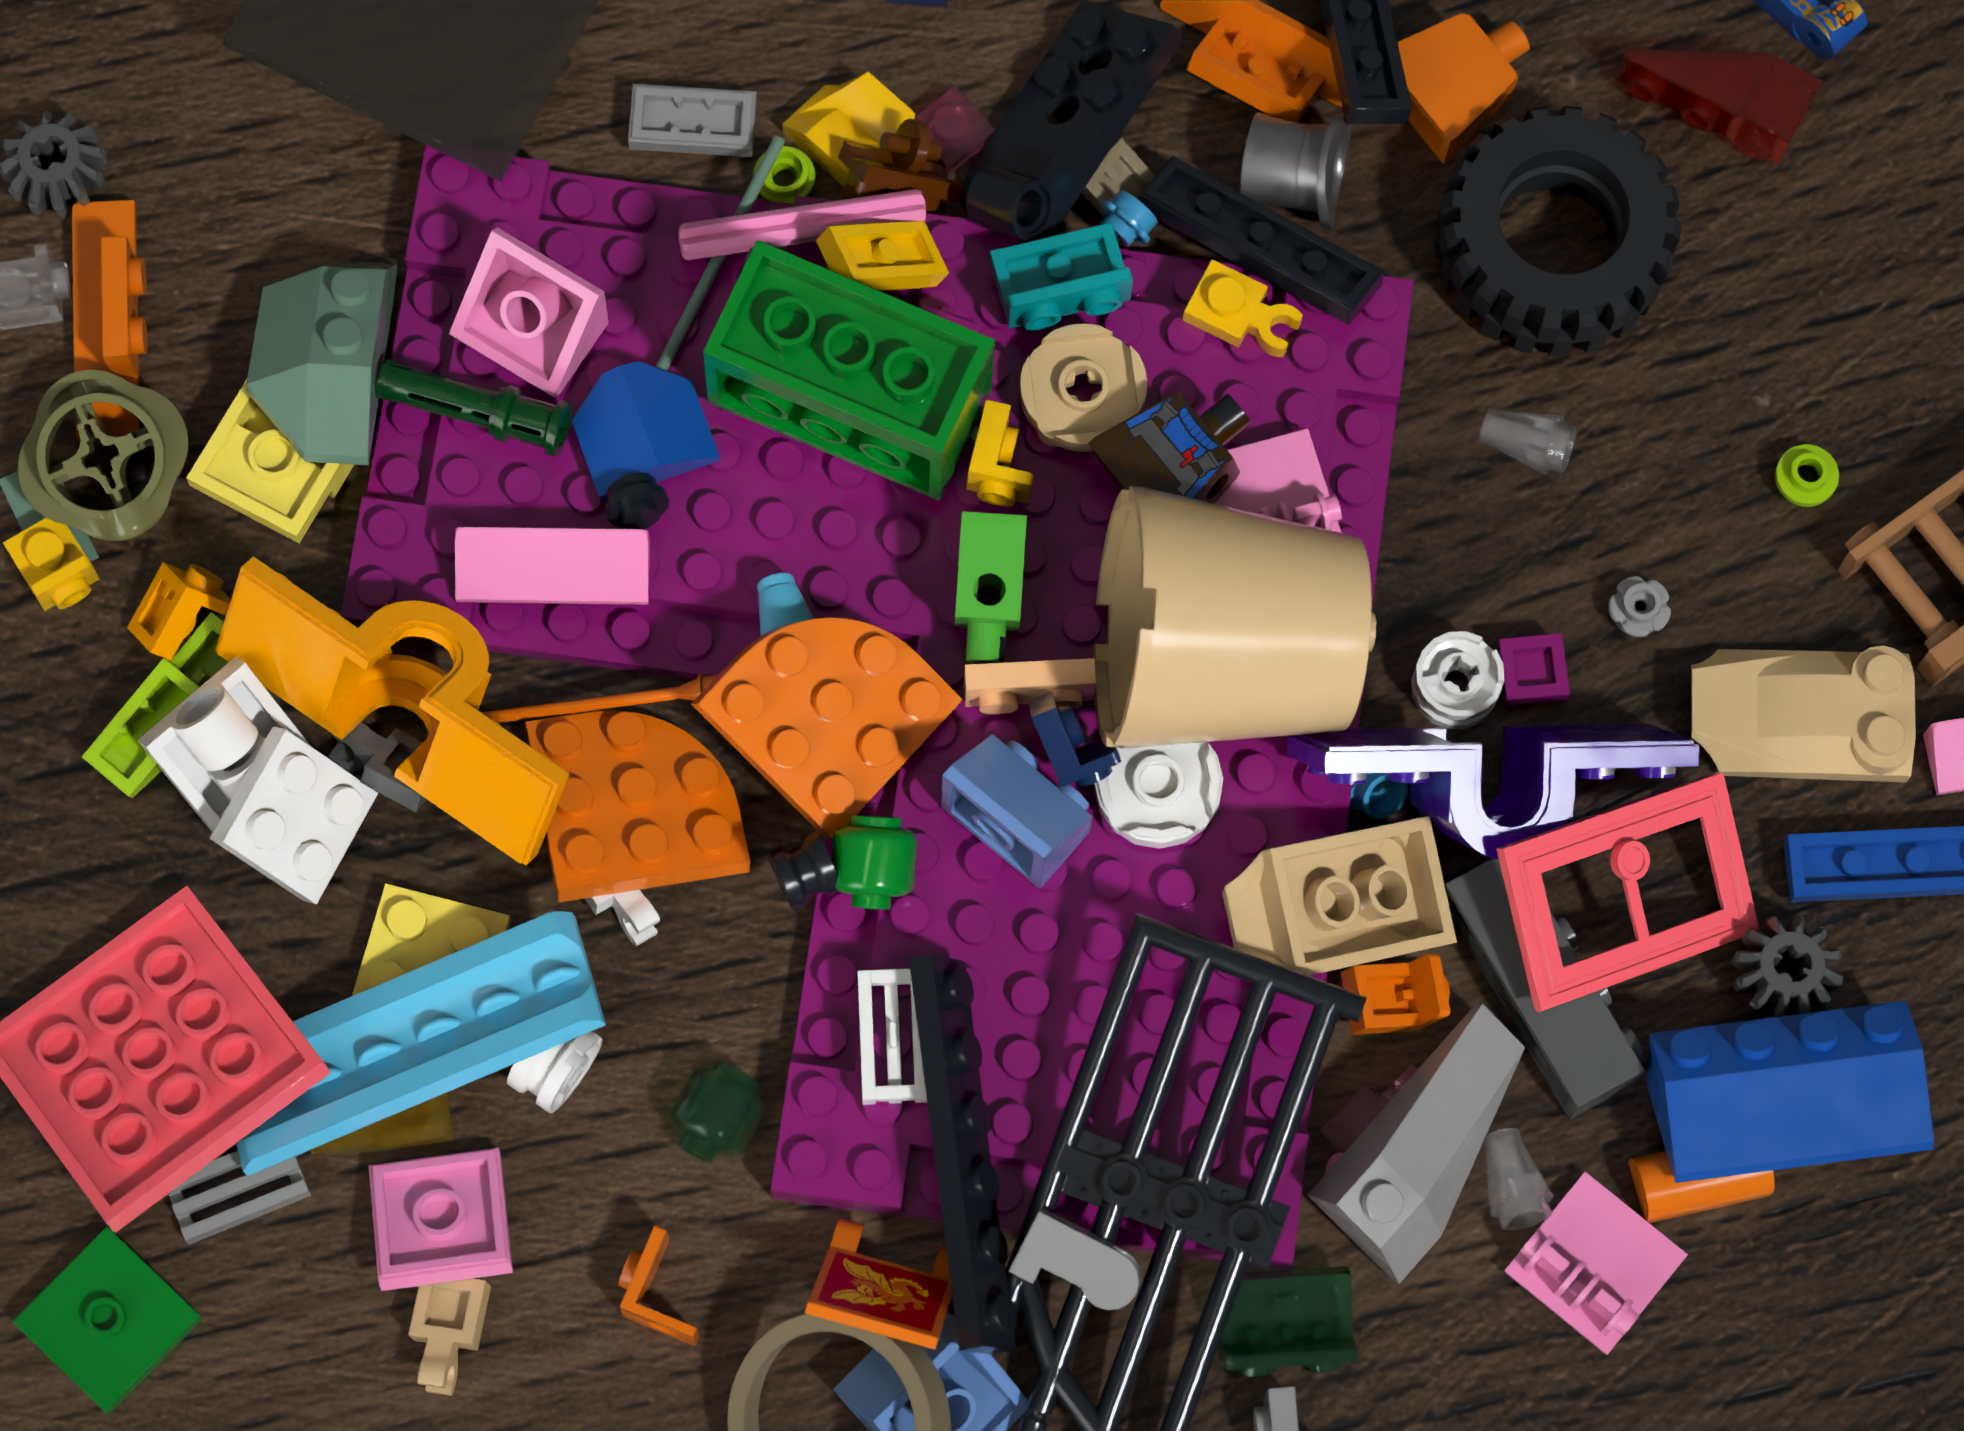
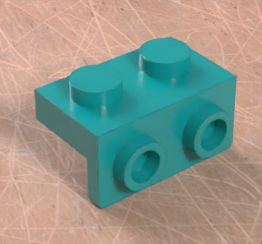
M1112 222L990 251V263L1008 329L1025 326L1027 330H1041L1060 322L1061 316L1086 311V314L1090 316L1104 315L1119 309L1123 302L1131 300L1133 278L1130 268H1125Z

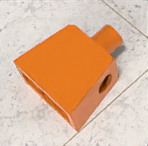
M1460 13L1398 42L1412 106L1408 121L1443 165L1451 160L1513 97L1518 76L1510 63L1530 49V45L1522 29L1512 20L1506 21L1486 35L1471 15Z

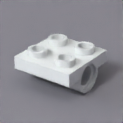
M237 656L137 740L211 832H214L272 727L287 729L310 745L246 663Z

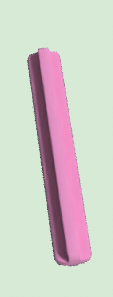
M913 189L683 223L679 226L678 239L683 258L695 260L749 252L757 240L773 247L816 242V239L828 226L925 221L927 215L926 205L922 192Z

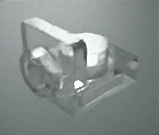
M47 243L34 245L35 257L0 262V331L64 321L61 299L71 298L68 269L65 260L55 261Z

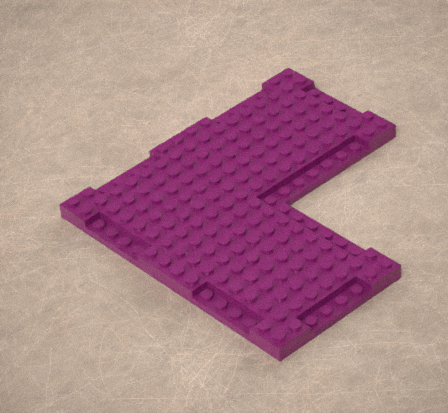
M426 144L405 256L407 272L391 360L412 368L447 376L498 392L502 387L507 388L511 385L520 388L523 396L555 405L560 400L572 403L573 419L603 373L620 365L637 361L656 366L712 258L684 259L678 239L679 226L688 222L733 216L742 197L550 171L549 161ZM795 195V202L791 204L756 199L748 214L835 200ZM926 213L925 223L949 274L937 287L884 290L880 292L918 308H921L922 304L935 309L942 305L961 309L973 317L974 323L982 325V335L995 340L992 391L988 400L1011 405L1008 426L1019 429L1012 463L1009 467L1030 472L1034 475L1029 502L1015 501L1013 506L1005 507L984 502L977 497L978 492L966 490L969 467L975 443L971 438L965 447L941 501H938L708 403L703 351L737 282L736 277L748 252L728 254L668 369L670 373L692 380L718 450L720 461L657 482V484L665 488L669 499V506L654 525L643 529L649 531L650 538L649 605L456 602L455 529L457 527L626 528L611 524L607 518L605 504L608 499L599 500L572 426V419L563 449L555 458L546 455L544 448L512 438H509L505 443L496 441L493 436L488 434L487 428L436 415L404 404L383 400L367 494L361 500L341 616L357 628L386 603L392 604L413 600L425 601L444 606L463 616L478 630L489 652L694 680L702 673L705 676L719 675L747 645L761 636L757 584L769 575L789 573L794 576L795 583L814 619L846 618L877 626L895 635L918 653L963 699L857 814L903 818L902 828L908 829L917 837V857L913 890L905 896L891 897L890 909L851 907L852 894L837 892L830 896L819 893L816 896L793 1054L789 1065L772 1177V1199L943 1223L927 1102L915 1103V1100L889 1104V1101L876 1102V1104L863 1105L858 971L910 969L909 959L927 954H936L965 961L966 971L972 980L974 988V998L971 1003L974 1034L982 1050V1064L979 1068L983 1100L988 1106L991 1117V1127L988 1132L991 1163L999 1179V1194L996 1201L1000 1230L1019 1234L1136 912L1234 948L1222 894L1224 887L1238 877L1263 850L1346 833L1352 784L1327 782V775L1309 773L1308 765L1287 755V736L1206 742V744H1210L1218 755L1223 775V785L1218 810L1205 830L1184 844L1159 849L1135 845L1115 833L1100 814L1093 789L1094 784L1079 787L1073 782L1069 785L1075 788L1090 805L1086 810L1093 816L1090 833L1041 889L1031 883L941 808L943 774L953 763L992 734L1005 745L1010 740L1021 744L1038 760L1040 766L1037 768V771L1055 786L1059 783L1032 720L1029 704H1018L1016 711L1006 714H985L979 711V706L965 707L964 669L965 664L973 663L965 661L967 628L955 627L962 511L1027 515L1019 631H1006L1004 663L1093 658V644H1106L1108 606L1096 605L1097 589L1109 520L1116 499L1122 489L1098 461L1093 451H1070L1062 447H1051L1040 440L1035 428L1025 417L1021 406L1020 379L1022 367L1028 356L1030 358L1033 350L1041 345L1042 339L1058 328L1073 324L1099 325L1112 331L1113 337L1123 341L1128 348L1131 345L1140 355L1147 375V395L1144 409L1173 393L1179 392L1200 416L1228 393L1248 416L1251 424L1224 445L1227 450L1308 428L1329 495H1336L1341 508L1342 520L1338 521L1341 532L1359 537L1365 546L1370 568L1373 605L1396 410L1400 398L1414 280L1383 276L1381 287L1351 324L1347 325L1241 265L1221 263L1268 286L1267 295L1263 301L1264 304L1268 306L1288 304L1302 313L1303 317L1298 330L1290 328L1283 323L1275 324L1270 328L1273 335L1288 342L1284 357H1274L1264 352L1259 346L1257 338L1249 333H1246L1238 348L1182 321L1184 311L1211 261L1120 249L1125 268H1130L1133 285L1131 300L1123 302L1119 309L1099 316L1087 315L1086 311L1061 316L1060 322L1041 330H1027L1025 326L1008 329L990 263V251L1031 241H1025L977 226L971 219ZM496 227L603 290L605 293L609 323L564 389L555 398L449 334L490 233ZM817 242L776 247L829 270ZM1079 374L1075 376L1074 386L1066 388V391L1069 395L1077 396L1079 401L1087 402L1091 401L1092 394L1101 392L1102 389L1100 384H1090L1086 374ZM982 411V413H981V415H980V417H979V419H978V422H977V424H976V426H977L978 428H979V426H980V422H981V418H982L983 411ZM990 586L983 587L978 590V601L985 605H995L1000 602V591ZM417 636L404 637L402 639L438 644L428 638ZM1364 685L1357 711L1347 729H1359ZM1094 700L1082 701V707L1074 710L1086 740L1075 745L1076 748L1101 738L1097 726ZM825 839L824 846L831 859L832 840ZM1151 947L1085 1130L1123 1143L1187 968L1188 959ZM1214 969L1147 1153L1185 1167L1249 992L1250 982ZM1327 972L1309 976L1326 982ZM910 984L898 985L901 1085H914ZM884 985L871 986L875 1086H888ZM1276 993L1210 1173L1211 1177L1247 1190L1313 1011V1005ZM1313 1088L1272 1198L1291 1207L1268 1269L1289 1272L1294 1261L1309 1139L1308 1126ZM1062 1193L1055 1214L1090 1231L1099 1206ZM1124 1216L1114 1244L1124 1249L1154 1252L1161 1229ZM1186 1239L1180 1256L1221 1262L1224 1253ZM1252 1263L1248 1264V1266L1263 1268Z

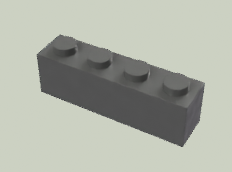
M1492 858L1446 883L1445 889L1453 924L1568 1119L1576 1117L1634 1085L1645 1072L1640 1063L1645 1060V1054L1633 1031L1628 1026L1620 1028L1607 1007L1612 1004L1611 995L1607 988L1541 1012L1535 1010L1499 860ZM1551 913L1563 966L1578 961L1579 958L1574 951L1579 949V943L1573 929L1562 915L1554 917Z

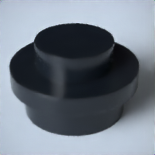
M645 473L631 474L616 480L610 485L607 490L608 500L605 504V512L609 522L615 526L626 529H646L654 525L667 510L669 499L665 488L657 484L653 476Z

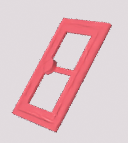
M1715 772L1496 848L1533 1006L1537 1012L1550 1009L1738 940L1749 929L1759 931L1723 772ZM1700 818L1721 909L1649 935L1637 879L1642 878L1648 871L1650 855L1642 843L1634 840ZM1613 848L1610 864L1614 874L1622 879L1636 940L1563 966L1541 873Z

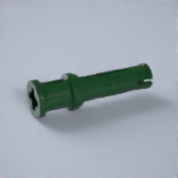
M387 359L386 363L384 362L381 367L375 390L377 399L404 404L436 415L487 428L488 434L493 436L496 441L505 443L509 438L540 446L544 448L546 455L555 458L563 449L572 419V403L560 400L555 405L523 396L520 388L511 385L507 388L502 387L498 392L447 376L412 368Z

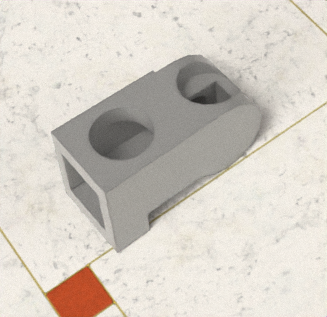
M1043 1207L1039 1211L1009 1272L1033 1284L1041 1268L1081 1287L1088 1301L1096 1307L1105 1310L1120 1309L1129 1304L1136 1295L1141 1281L1140 1266L1135 1257L1130 1253Z

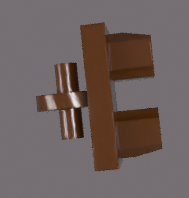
M909 118L899 125L896 133L884 132L880 138V148L844 141L838 156L850 169L842 196L844 200L888 193L889 188L899 191L917 189L923 194L926 213L936 214L942 200L959 202L964 185L960 181L947 179L945 176L944 165L938 161L942 154V146L940 143L931 141L929 127L921 120Z

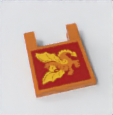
M839 1218L830 1247L809 1297L805 1314L936 1349L952 1301L946 1247L940 1246L932 1274L858 1254L857 1249L865 1224Z

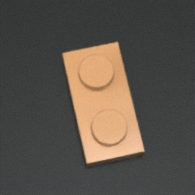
M1095 658L965 664V707L979 706V711L985 714L1014 712L1018 709V704H1029L1028 700L1053 691L1060 709L1071 705L1073 710L1082 707V701L1094 700L1096 687Z

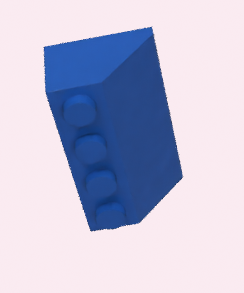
M1907 1001L1650 1033L1646 1085L1675 1183L1933 1150L1934 1134L1923 1047Z

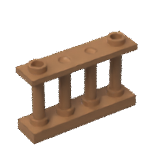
M1964 469L1881 529L1875 522H1872L1858 531L1845 543L1849 552L1838 568V572L1846 580L1868 564L1928 639L1924 644L1929 651L1916 669L1931 687L1964 665V625L1960 627L1955 620L1946 621L1891 553L1889 548L1917 528L1964 586V546L1937 514L1964 495Z

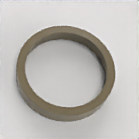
M808 1314L791 1318L777 1325L756 1342L739 1367L728 1404V1431H760L758 1413L761 1390L767 1372L779 1352L787 1343L799 1336L813 1332H836L865 1342L878 1351L891 1364L908 1393L913 1410L915 1431H951L950 1410L943 1382L931 1358L922 1346Z

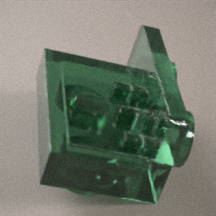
M1348 1266L1245 1272L1220 1340V1351L1225 1368L1236 1369L1240 1375L1256 1377L1270 1375L1276 1371V1367L1302 1365V1368L1306 1371L1323 1373L1340 1369L1342 1363L1356 1362L1357 1346L1353 1338L1351 1273Z

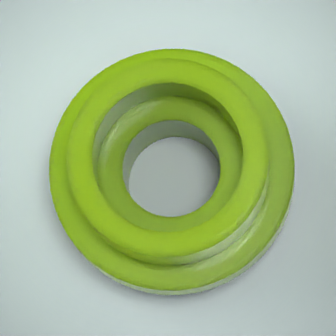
M783 146L759 192V196L763 200L791 204L795 202V195L808 197L815 184V169L810 158L797 148ZM763 153L757 160L754 167L753 176L759 164L761 163L765 153ZM782 171L790 172L796 177L795 181L789 186H779L773 181V178Z
M1798 445L1785 452L1779 460L1775 471V481L1780 493L1788 501L1798 506L1813 507L1824 503L1833 495L1839 482V469L1834 458L1826 450L1815 445ZM1803 465L1813 467L1818 472L1819 480L1815 482L1804 481L1798 474V467Z

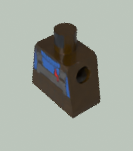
M1178 392L1163 398L1101 433L1088 442L1098 461L1122 490H1129V486L1146 487L1215 503L1240 474L1234 458L1224 445L1249 426L1251 421L1228 393L1199 416Z

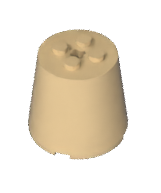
M1129 486V490H1121L1106 533L1096 605L1108 606L1106 644H1093L1096 674L1094 704L1098 731L1103 744L1106 747L1123 749L1345 731L1351 724L1357 711L1366 675L1368 654L1372 651L1376 638V616L1372 612L1370 568L1367 552L1362 540L1353 535L1146 487Z

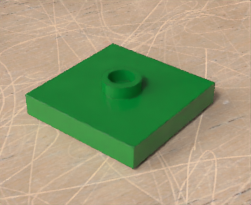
M106 1227L33 1300L13 1323L107 1415H110L203 1319L109 1227Z

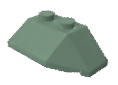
M334 260L265 286L262 289L246 383L247 393L272 423L293 443V448L305 462L369 465L379 400L376 398L375 390L378 375L385 360L398 273L397 264Z

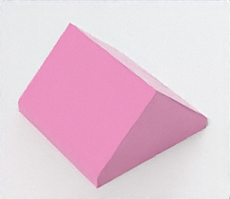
M496 227L490 233L449 334L555 398L564 389L609 323L605 293L603 290Z

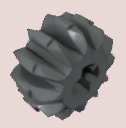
M43 109L39 118L41 125L33 128L30 123L19 119L17 128L22 139H3L2 148L5 155L9 158L0 163V173L4 180L11 182L8 191L15 202L20 203L28 200L30 211L38 217L52 204L56 215L64 219L68 211L67 203L75 201L81 206H86L90 202L85 189H104L105 179L99 169L107 166L108 158L104 148L96 146L99 137L93 127L88 125L79 128L77 117L70 112L58 124H55L51 113ZM59 159H64L63 164L58 162ZM44 165L49 166L48 170H44Z
M1776 916L1768 917L1764 922L1763 933L1749 929L1742 937L1747 950L1737 951L1731 961L1732 965L1737 969L1746 972L1734 981V990L1736 992L1753 990L1756 994L1747 1005L1749 1012L1753 1014L1758 1012L1764 1004L1771 1006L1770 1018L1786 1016L1788 1009L1791 1015L1811 1013V1007L1819 1011H1826L1833 1003L1827 990L1838 989L1843 982L1842 975L1828 968L1840 960L1842 957L1841 950L1834 948L1821 950L1819 947L1827 936L1826 928H1817L1809 937L1803 934L1805 922L1802 916H1794L1787 930H1785L1781 921ZM1781 959L1788 968L1797 966L1800 973L1793 982L1788 973L1777 974L1774 969Z

